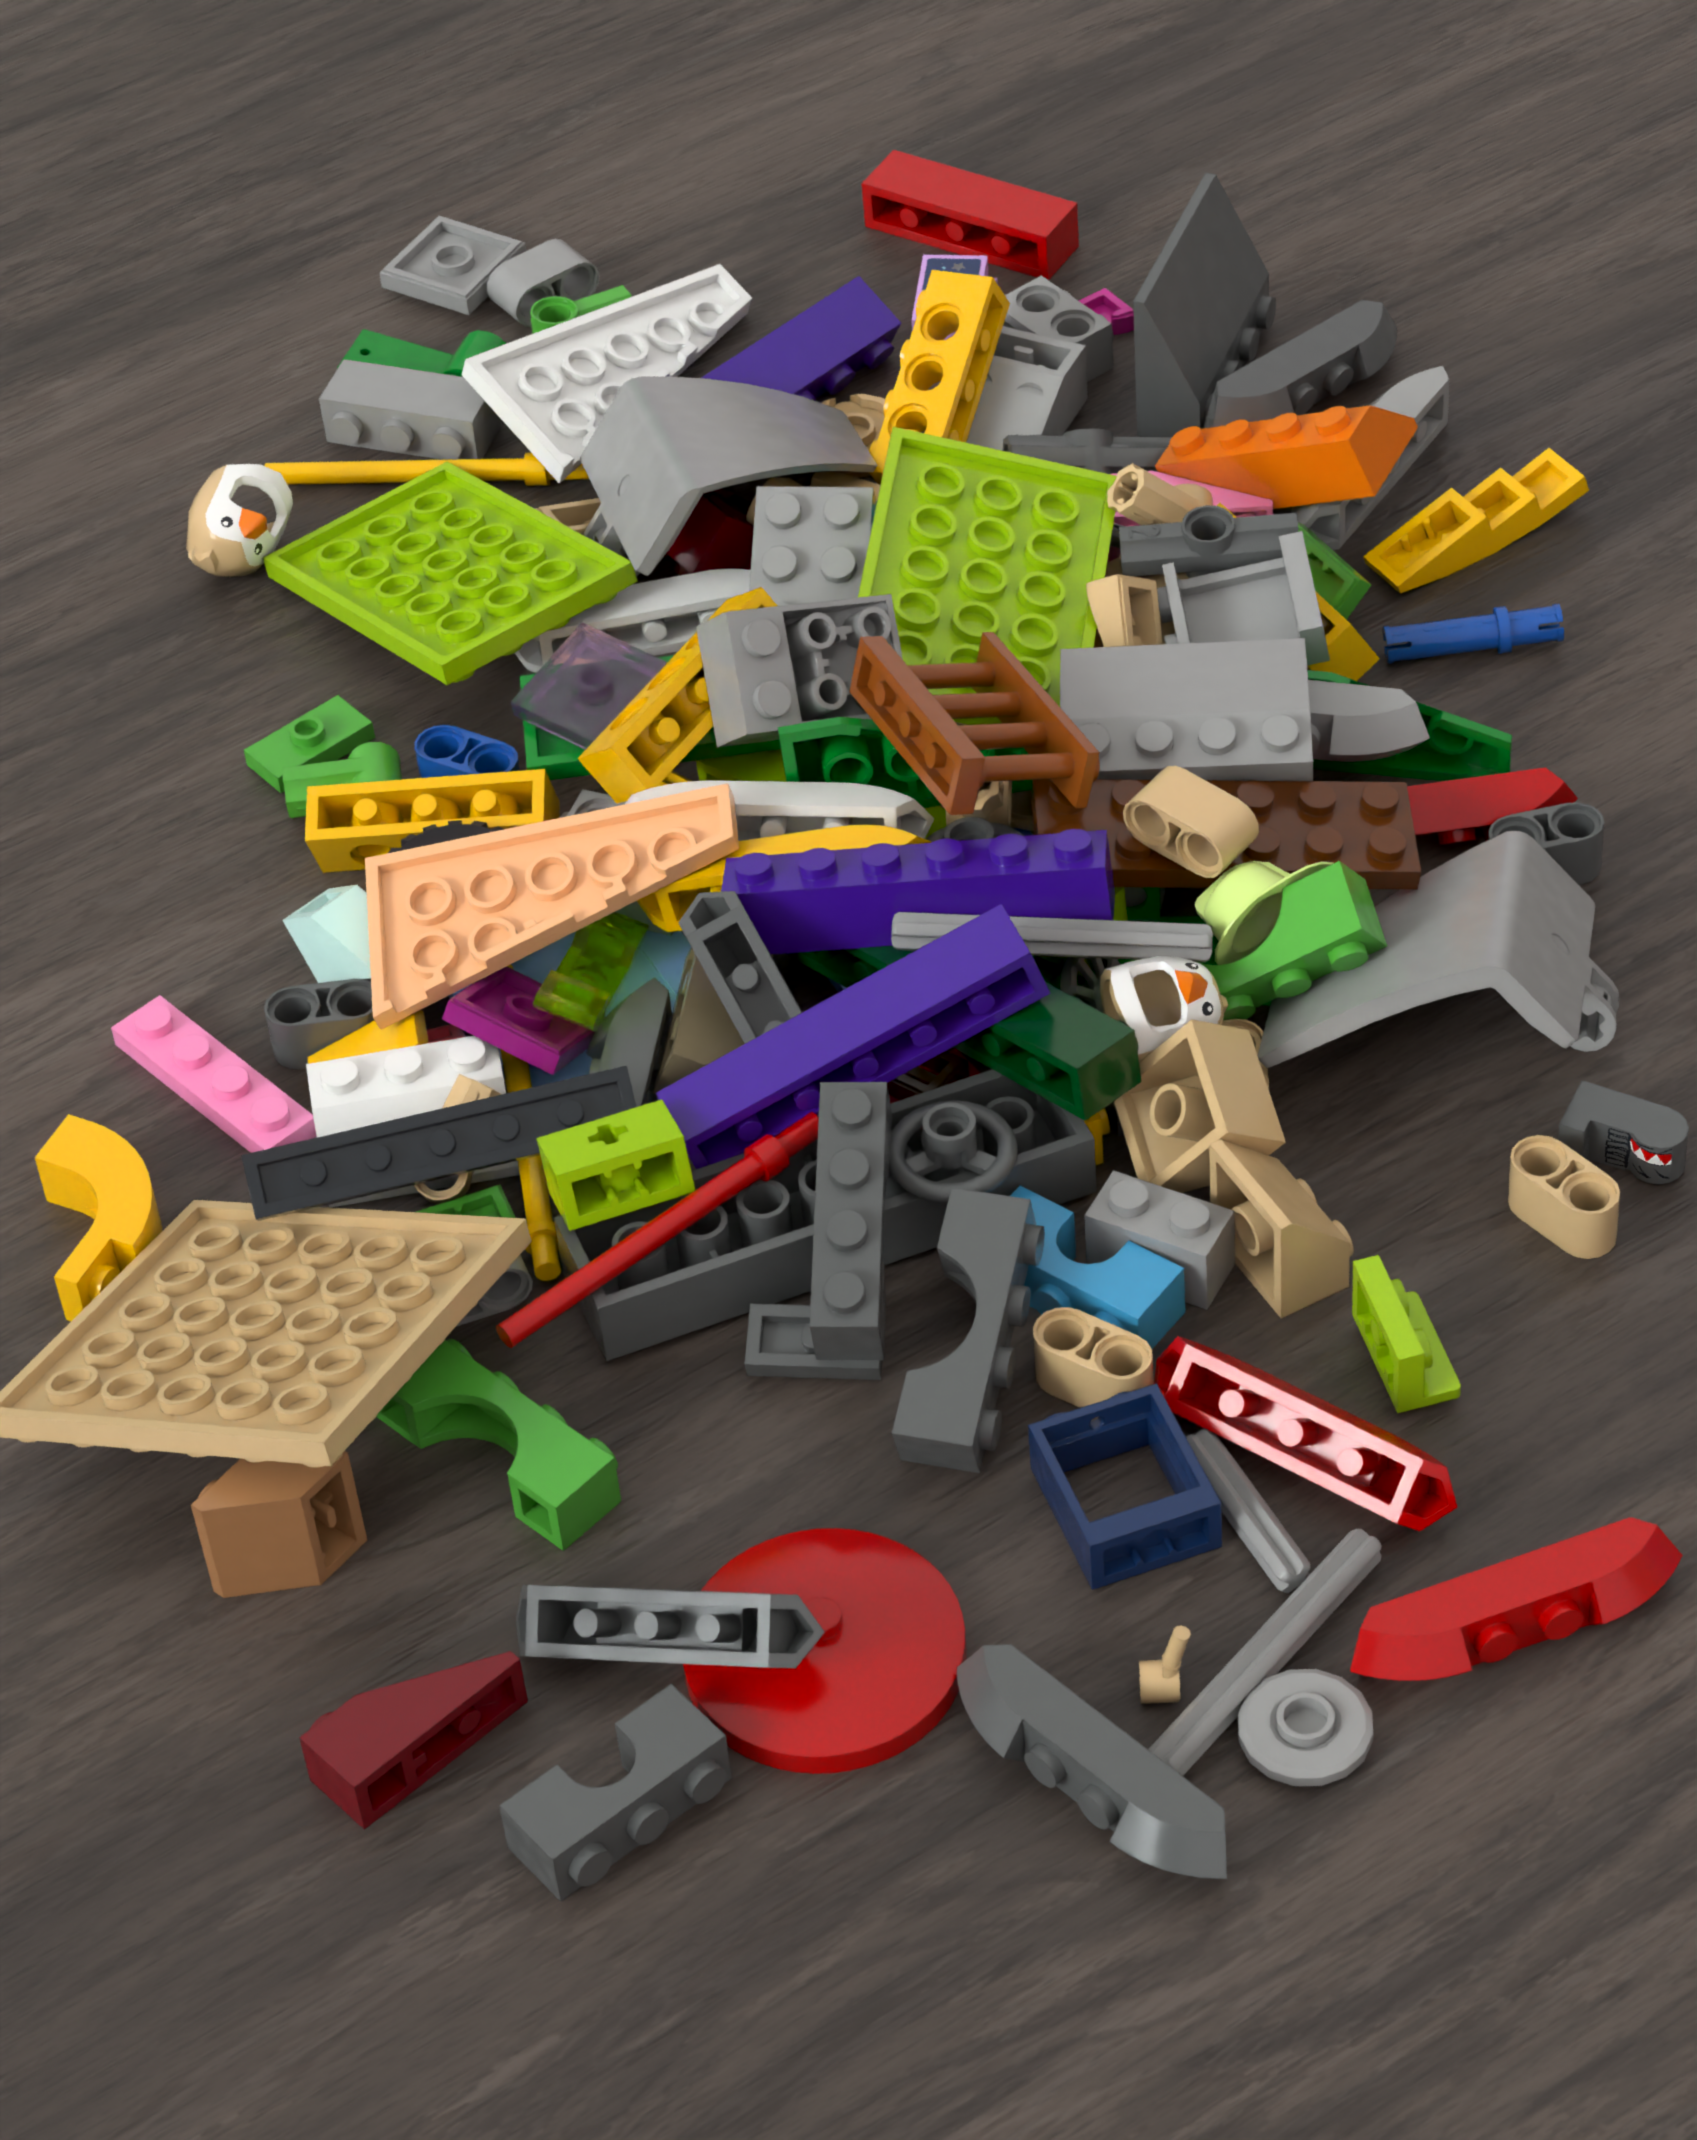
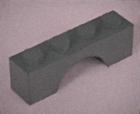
M820 1082L810 1331L816 1360H884L886 1320L884 1216L887 1180L891 1178L890 1146L893 1124L887 1082Z
M951 1187L937 1250L945 1277L963 1287L976 1302V1314L967 1337L954 1352L937 1363L906 1372L891 1433L899 1458L902 1461L980 1473L985 1450L995 1451L998 1445L1002 1424L1001 1410H995L1000 1388L1009 1389L1013 1381L1016 1366V1349L1010 1347L1014 1326L1024 1327L1027 1321L1031 1291L1030 1287L1024 1286L1029 1265H1039L1044 1248L1045 1229L1044 1226L1036 1225L1030 1199Z

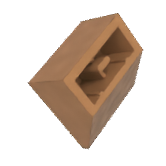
M346 1451L343 1452L342 1456L332 1466L317 1468L288 1462H249L241 1458L219 1479L207 1484L199 1497L191 1504L213 1591L223 1598L322 1585L367 1541L349 1455Z

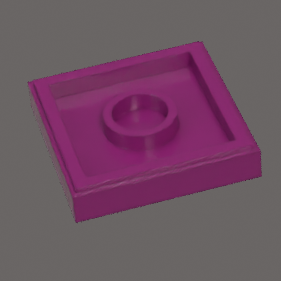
M506 966L471 984L448 1000L442 1020L554 1075L588 1049L595 1031L606 1016Z

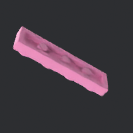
M161 995L111 1027L117 1047L250 1153L316 1137L313 1114Z

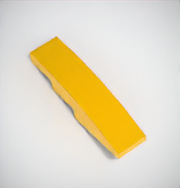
M1548 448L1513 476L1500 467L1464 496H1461L1451 487L1364 555L1365 564L1400 594L1447 577L1498 552L1547 522L1589 491L1586 478L1553 450Z

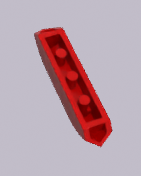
M1546 767L1407 786L1415 836L1438 833L1439 845L1476 840L1475 828L1480 827L1486 841H1488L1491 824L1501 817L1564 803H1573L1578 799L1568 785Z
M1177 1336L1156 1360L1154 1384L1157 1383L1173 1413L1396 1524L1422 1531L1458 1508L1448 1469L1444 1464L1411 1443L1246 1362Z
M1629 1517L1369 1608L1360 1627L1350 1672L1379 1679L1420 1681L1445 1678L1472 1671L1471 1666L1476 1664L1497 1662L1509 1656L1513 1651L1548 1639H1563L1573 1634L1579 1628L1587 1625L1605 1624L1628 1614L1660 1590L1675 1571L1683 1555L1658 1525Z

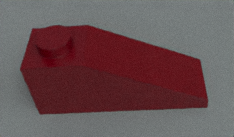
M508 1651L354 1695L335 1711L328 1712L319 1717L309 1731L299 1737L310 1781L365 1830L528 1702L520 1658L513 1652Z

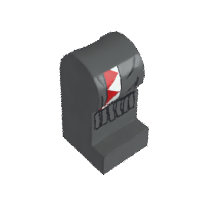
M1582 1080L1559 1123L1558 1140L1587 1160L1622 1170L1628 1169L1636 1178L1646 1183L1665 1184L1678 1179L1685 1170L1689 1126L1686 1119L1672 1108Z

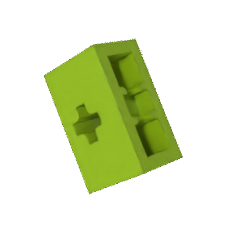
M662 1099L536 1138L549 1194L569 1231L695 1191L684 1136Z

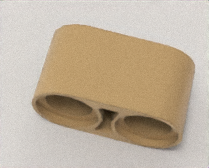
M1167 766L1161 770L1125 805L1123 810L1124 822L1134 838L1189 871L1205 878H1214L1221 874L1257 838L1259 833V825L1255 814L1244 802L1178 766Z
M1536 1135L1518 1141L1512 1148L1510 1156L1508 1203L1511 1211L1555 1245L1575 1257L1592 1259L1609 1253L1616 1244L1620 1190L1615 1180L1563 1142L1553 1137Z
M1069 1307L1051 1309L1037 1318L1033 1326L1036 1381L1041 1389L1050 1395L1082 1408L1107 1400L1118 1393L1131 1392L1154 1384L1152 1349L1148 1342L1140 1336L1083 1311Z

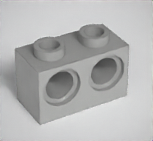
M1041 275L1005 295L1010 305L1003 326L1085 345L1087 382L1113 368L1112 342L1114 334L1112 324L1104 316L1095 313L1076 300L1069 292L1062 290Z

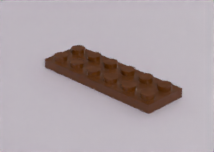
M1036 779L1032 783L1031 802L1034 835L1055 834L1069 829H1082L1085 831L1107 830L1114 887L1208 888L1227 870L1235 865L1251 861L1270 862L1289 874L1307 865L1321 861L1333 863L1341 861L1366 880L1368 889L1418 890L1421 867L1406 782L1206 780L1244 802L1255 814L1259 825L1257 838L1221 874L1214 878H1205L1189 871L1142 844L1127 829L1123 819L1124 807L1151 780L1097 779L1092 783L1087 808H1075L1051 779Z

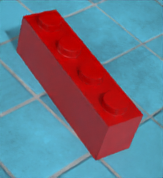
M893 150L862 182L865 227L959 255L987 256L989 264L1036 278L1042 275L1047 280L1051 279L1079 247L1077 202L897 150Z

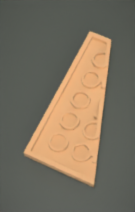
M729 784L365 858L373 1018L380 1030L738 850L739 841L735 801Z

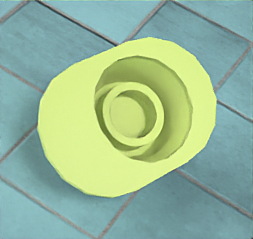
M1251 861L1235 865L1224 872L1196 899L1194 904L1197 914L1207 925L1211 926L1212 933L1219 941L1215 949V962L1218 965L1233 963L1254 952L1267 939L1276 924L1281 909L1283 888L1334 863L1321 861L1307 865L1289 874L1270 862Z

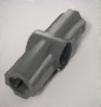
M1094 428L1068 431L1063 436L1016 434L1007 435L1003 439L1002 451L1106 474L1118 473V471L1132 463L1146 471L1157 472L1155 465L1168 447L1172 437H1113V432L1110 430Z
M1205 505L1189 511L1182 522L1119 527L1122 575L1133 577L1164 574L1162 565L1174 562L1176 573L1185 572L1189 578L1282 558L1279 536L1299 532L1297 513L1233 518V515L1224 508Z

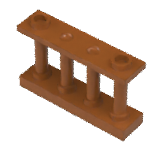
M994 632L982 633L976 662L907 665L883 636L860 637L849 692L950 815L973 814L978 790L984 785V782L1051 779L1075 808H1087L1092 783L1097 780L1099 775L1100 752ZM972 687L976 693L932 695L928 689ZM997 717L1002 723L957 725L953 719ZM1024 748L1028 754L983 756L979 750Z

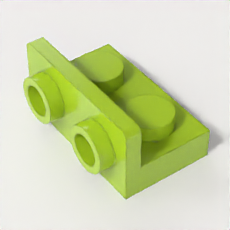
M1379 1255L1353 1261L1352 1315L1397 1413L1458 1398L1461 1393V1383L1418 1293L1414 1291L1406 1292L1400 1279L1390 1280Z

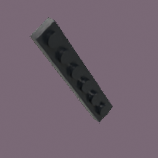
M626 1065L241 1155L255 1219L261 1221L539 1156L540 1152L536 1138L635 1108L636 1103Z

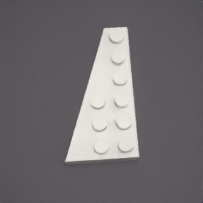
M721 264L467 358L465 359L461 375L556 481L561 483L582 464L580 457L620 387L626 381L641 376L678 377L748 314L752 297Z

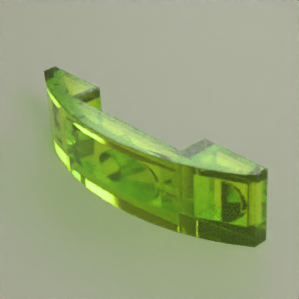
M613 912L576 931L572 945L557 970L551 969L538 990L533 1007L595 1032L613 1005L644 941L649 925Z

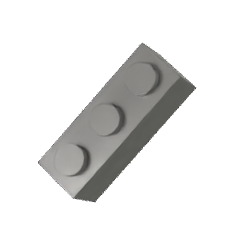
M343 359L319 398L327 442L433 459H483L502 426L501 418L464 377Z

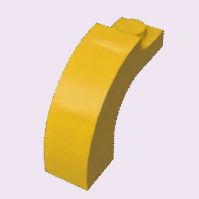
M68 1114L35 1156V1161L47 1202L84 1213L94 1219L89 1231L54 1276L65 1318L68 1321H72L163 1230L149 1173L138 1152L116 1132L92 1121Z

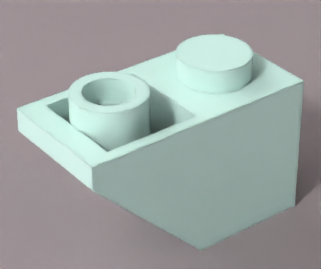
M358 885L329 888L282 920L318 983L371 978L367 893Z

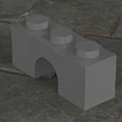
M668 1685L615 1723L622 1767L628 1772L623 1779L604 1787H589L577 1783L563 1769L555 1765L499 1805L508 1849L560 1902L581 1887H588L598 1882L607 1873L611 1865L639 1845H646L656 1840L669 1823L694 1805L706 1803L714 1798L723 1788L724 1784L732 1779L726 1735L674 1685Z

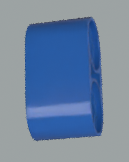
M438 725L425 729L417 736L414 742L420 778L520 771L518 753L513 746L456 726Z

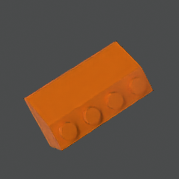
M1371 405L1347 409L1343 406H1335L1323 412L1304 415L1285 413L1274 419L1254 422L1236 420L1225 426L1203 429L1191 426L1173 435L1168 447L1156 463L1155 468L1160 473L1270 499L1273 503V509L1374 497L1418 426L1412 417Z

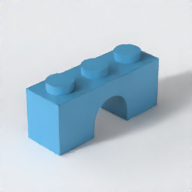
M1019 1186L1010 1195L1012 1197L1030 1199L1036 1225L1044 1226L1045 1229L1044 1248L1038 1266L1029 1265L1024 1286L1030 1287V1307L1036 1309L1041 1315L1054 1308L1069 1307L1077 1309L1140 1336L1148 1342L1151 1349L1184 1315L1185 1277L1183 1267L1130 1240L1113 1257L1106 1261L1094 1264L1073 1261L1076 1258L1074 1212L1022 1186Z

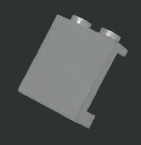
M1302 531L1279 536L1282 558L1183 580L1177 578L1174 562L1163 564L1162 568L1166 586L1157 588L1159 611L1162 623L1173 621L1175 634L1164 636L1166 644L1305 638L1307 665L1330 661Z

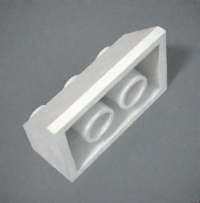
M476 1036L306 1064L317 1137L442 1109L459 1074L478 1081L500 1094H506L498 1047ZM518 1161L475 1170L471 1183L520 1175ZM458 1175L428 1181L425 1184L431 1190L452 1187L457 1181ZM414 1185L330 1204L329 1208L419 1192Z

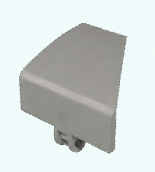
M636 377L626 381L620 387L580 457V461L601 501L600 506L585 530L584 536L626 559L629 558L636 577L640 573L648 576L674 544L703 493L745 482L788 474L819 471L874 472L878 465L846 414L831 406L791 393L745 383L687 377Z
M1506 831L1421 876L1418 890L1400 889L1376 905L1375 910L1387 947L1368 955L1369 958L1363 965L1349 971H1334L1312 981V985L1307 991L1289 998L1278 997L1272 1000L1257 1055L1258 1059L1266 1068H1269L1383 1018L1419 1005L1485 988H1494L1531 1026L1561 1047L1566 1049L1571 1046L1576 1050L1584 1052L1597 1051L1607 1046L1614 1038L1617 1028L1616 1014L1620 999L1618 989L1613 981L1589 957L1595 902L1534 838L1524 832Z

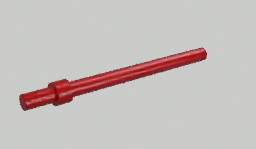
M810 1112L775 1137L766 1134L744 1149V1158L496 1325V1331L500 1339L509 1348L514 1347L758 1179L767 1182L789 1167V1158L818 1139L819 1116Z

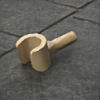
M1176 1626L1174 1628L1166 1650L1162 1655V1660L1139 1661L1141 1704L1174 1703L1180 1701L1179 1669L1182 1656L1191 1636L1190 1630L1187 1627Z

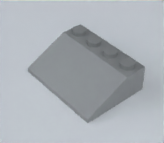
M1305 638L1061 649L1060 708L1100 752V770L1097 779L1152 780L1167 766H1178L1204 780L1313 781L1311 713Z

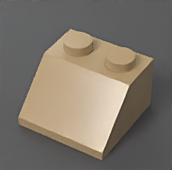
M1191 1019L1139 1063L1142 1082L1114 1101L1137 1178L1180 1193L1210 1185L1209 1144L1222 1139L1266 1155L1272 1154L1286 1143L1250 1031Z
M1222 1139L1209 1144L1210 1203L1235 1212V1264L1277 1315L1282 1319L1348 1288L1349 1259L1353 1255L1351 1238L1342 1223L1338 1220L1331 1221L1317 1205L1310 1186L1301 1178L1295 1179L1278 1158Z

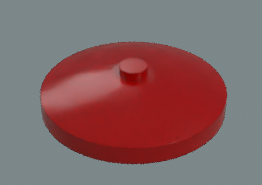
M841 1528L810 1529L780 1535L761 1542L734 1557L720 1568L701 1590L798 1595L825 1631L796 1668L683 1664L686 1686L693 1705L726 1735L729 1748L757 1763L780 1770L809 1774L852 1771L877 1764L905 1751L927 1735L945 1716L959 1692L957 1667L966 1660V1634L963 1613L958 1599L943 1575L928 1560L907 1546L887 1537L865 1531Z

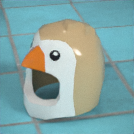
M260 464L225 465L212 472L195 495L188 515L186 548L189 559L197 567L215 576L231 577L246 576L255 572L264 564L263 557L274 552L284 533L293 505L292 492L281 473ZM241 485L253 486L266 492L273 500L277 514L276 520L267 524V518L264 515L244 509L232 502L231 498L238 487Z
M1156 956L1104 969L1101 975L1100 994L1103 1013L1115 1020L1124 1022L1128 1027L1135 1030L1139 1046V1063L1191 1019L1219 1025L1223 1024V1016L1228 1007L1227 999L1220 994L1212 973L1205 966L1181 957Z

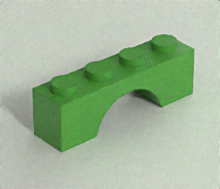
M1338 861L1283 888L1281 909L1276 924L1267 939L1254 952L1238 961L1224 965L1197 963L1205 966L1212 973L1220 994L1227 999L1228 1007L1224 1013L1223 1021L1230 1019L1246 1020L1255 1013L1256 1007L1278 997L1289 998L1302 994L1311 987L1312 981L1331 972L1349 971L1363 965L1368 960V955L1387 947V943L1366 880L1341 861Z
M454 1339L444 1340L377 1415L378 1419L420 1449L441 1441L457 1438L485 1440L506 1449L515 1457L507 1473L515 1517L562 1551H565L621 1502L617 1476L618 1463L612 1451L602 1441L596 1438L588 1440L568 1426L557 1410L547 1404L540 1406L519 1391L515 1383L507 1375L499 1371L494 1373L476 1362L467 1349Z

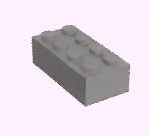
M757 486L749 591L762 587L777 606L857 598L877 504L873 487Z

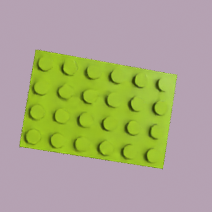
M893 427L857 598L891 594L902 658L907 665L976 662L982 633L994 632L1060 707L1061 649L1094 648L1097 626L1088 601L1086 583L1105 578L1115 511L1108 507L1107 492L1117 476ZM972 687L928 689L932 695L976 693ZM997 717L953 719L955 722L967 725L1002 723Z
M448 461L263 557L269 578L445 685L470 678L478 668L500 656L516 653L523 647L524 643L548 630H555L565 626L572 617L594 605L611 601L618 592L637 582L635 570L630 560Z

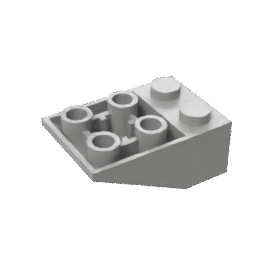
M1003 326L966 443L1002 450L1003 439L1007 435L1062 436L1088 399L1086 346Z
M891 594L728 611L696 626L717 747L778 740V727L835 717L871 719L849 692L860 637L883 636L902 658Z

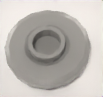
M1290 1669L1265 1678L1248 1693L1238 1713L1239 1744L1249 1763L1268 1778L1292 1786H1323L1347 1777L1364 1762L1373 1743L1372 1710L1361 1691L1344 1678L1318 1669Z

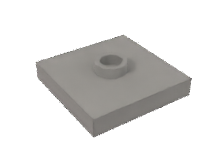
M438 216L379 272L382 288L470 315L488 297L487 282L491 273L503 262L525 252L526 244L510 237Z

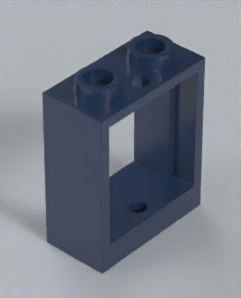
M1157 1383L1131 1392H1121L1107 1400L1070 1412L1056 1413L1045 1420L1028 1425L1031 1470L1092 1590L1222 1547L1221 1501ZM1149 1445L1175 1494L1089 1522L1064 1472Z

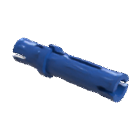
M1560 604L1508 612L1507 607L1503 606L1493 608V614L1393 627L1383 626V641H1386L1387 644L1384 646L1387 664H1392L1396 661L1495 648L1501 654L1512 652V646L1550 641L1561 642L1564 641V627H1560V624L1555 622H1563ZM1555 623V624H1549V625L1539 626V625H1541V624ZM1407 642V643H1403V644L1388 645V644H1394V643Z

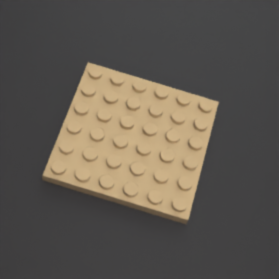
M193 1200L0 1391V1438L18 1439L26 1443L46 1441L69 1443L77 1447L104 1446L127 1448L133 1452L161 1451L184 1453L191 1457L219 1456L242 1458L249 1462L276 1461L299 1463L312 1468L332 1466L532 1242L526 1219L317 1207L257 1221L252 1203Z

